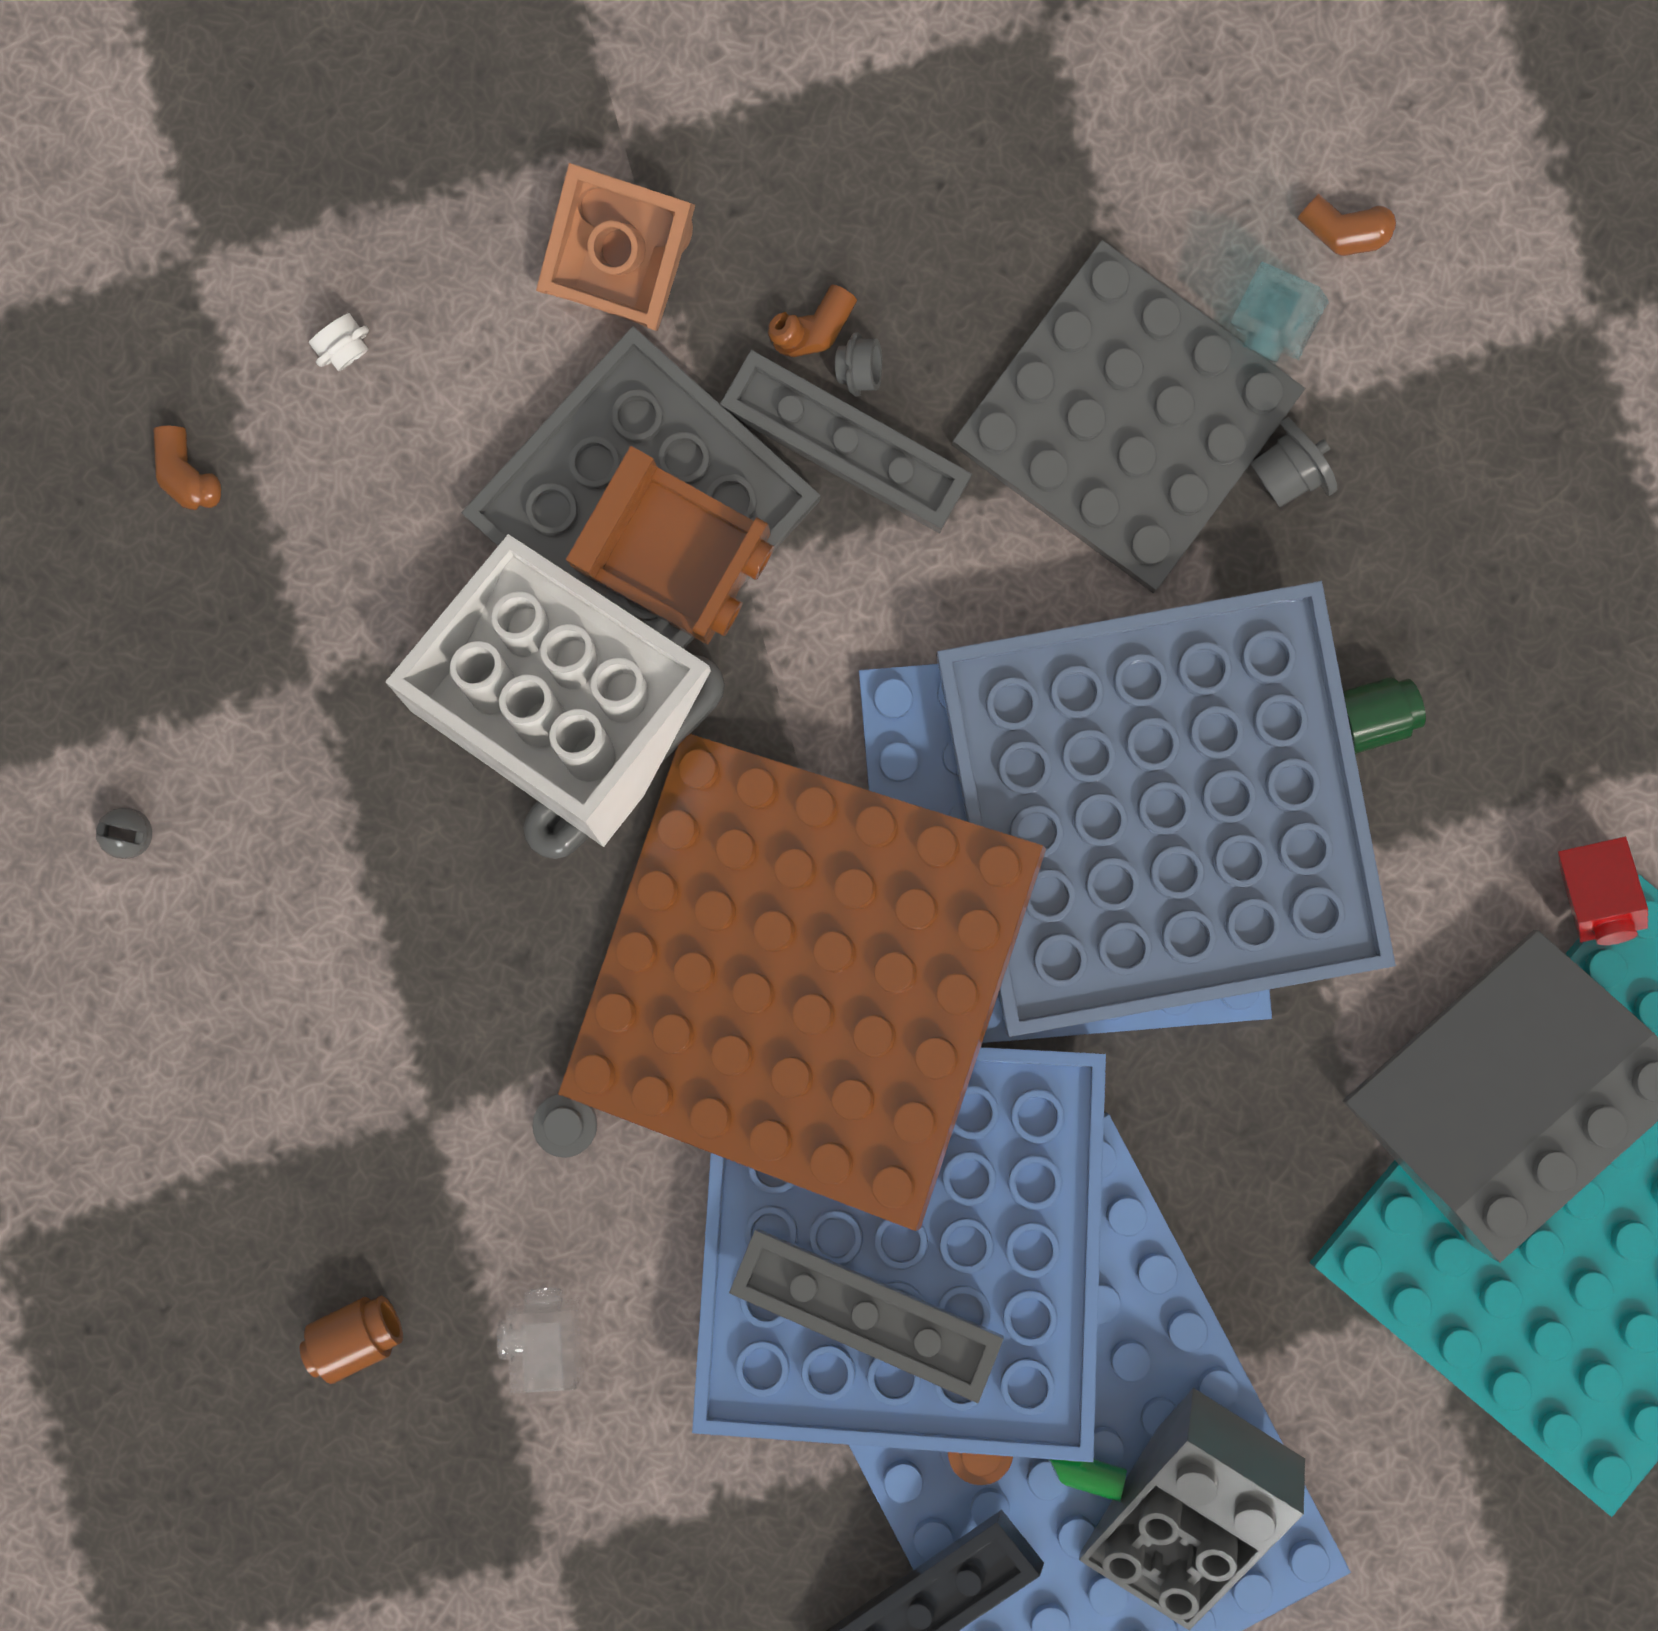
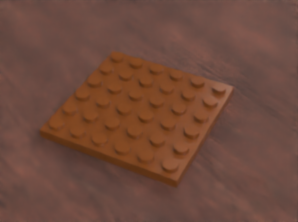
M689 734L676 749L558 1094L914 1231L921 1229L1046 848L1034 842Z

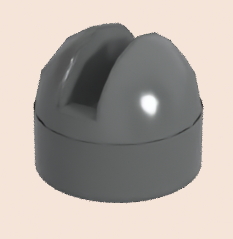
M118 808L101 817L96 828V840L101 849L112 857L122 859L134 858L141 855L149 847L152 840V827L148 818L140 811L130 810V808ZM110 825L137 831L134 842L109 837Z

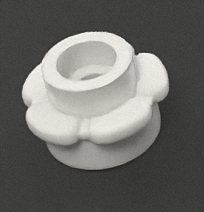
M350 313L331 322L309 341V344L319 356L316 361L317 365L323 367L332 362L338 371L345 369L355 359H358L369 350L362 341L369 332L368 327H359Z

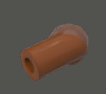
M1320 194L1307 205L1297 218L1334 253L1341 256L1376 251L1389 243L1396 229L1395 215L1384 206H1374L1368 210L1342 215Z
M832 284L813 315L797 317L796 315H788L786 312L779 313L771 320L768 326V336L773 342L775 349L785 356L798 357L826 351L834 344L856 305L857 299L846 289Z
M178 426L155 427L153 429L155 470L159 486L183 508L197 510L199 506L205 508L215 507L221 498L220 481L214 474H199L188 463L186 429Z

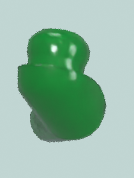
M1093 1458V1462L1048 1459L1062 1484L1120 1502L1127 1469L1095 1460V1458Z

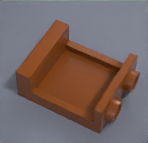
M630 446L567 556L566 561L578 573L708 645L715 632L725 636L730 630L743 602L735 598L747 576L754 580L758 579L773 553L774 545L767 542L771 535L767 522L758 517L754 521L658 468L654 458Z

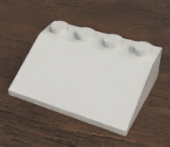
M508 534L386 680V683L412 713L604 847L645 795L711 669L708 664Z

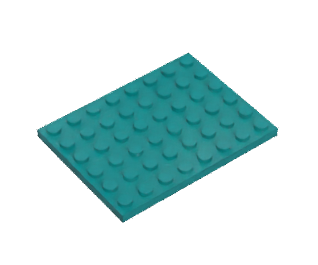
M1638 875L1648 907V929L1638 930V935L1635 938L1614 945H1599L1596 939L1580 943L1578 938L1565 954L1658 1037V890L1641 875ZM1658 1122L1501 1263L1472 1247L1396 1160L1390 1164L1309 1262L1611 1517H1613L1658 1462Z

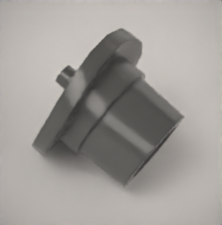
M1289 417L1280 422L1287 434L1278 439L1276 445L1250 463L1279 508L1308 490L1312 492L1319 486H1321L1327 496L1337 491L1334 473L1323 456L1324 453L1330 450L1329 445L1325 439L1314 444Z

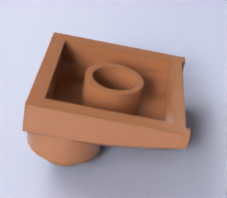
M569 163L536 291L574 301L658 331L681 255L689 245L692 237V216L695 204Z

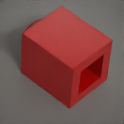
M1626 836L1558 851L1560 871L1580 943L1596 939L1599 945L1619 944L1635 938L1638 935V930L1648 929V907Z

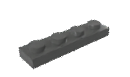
M753 350L748 354L720 403L738 421L939 534L972 476V473Z
M760 1229L754 1231L729 1291V1294L976 1403L980 1401L1004 1336Z

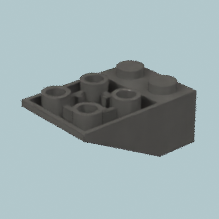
M1193 1388L1156 1429L1125 1479L1120 1502L1112 1500L1081 1550L1079 1561L1190 1630L1304 1515L1305 1458Z

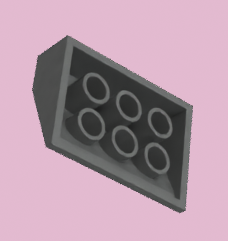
M1533 930L1350 1093L1343 1102L1469 1244L1501 1263L1658 1122V1037L1540 931Z

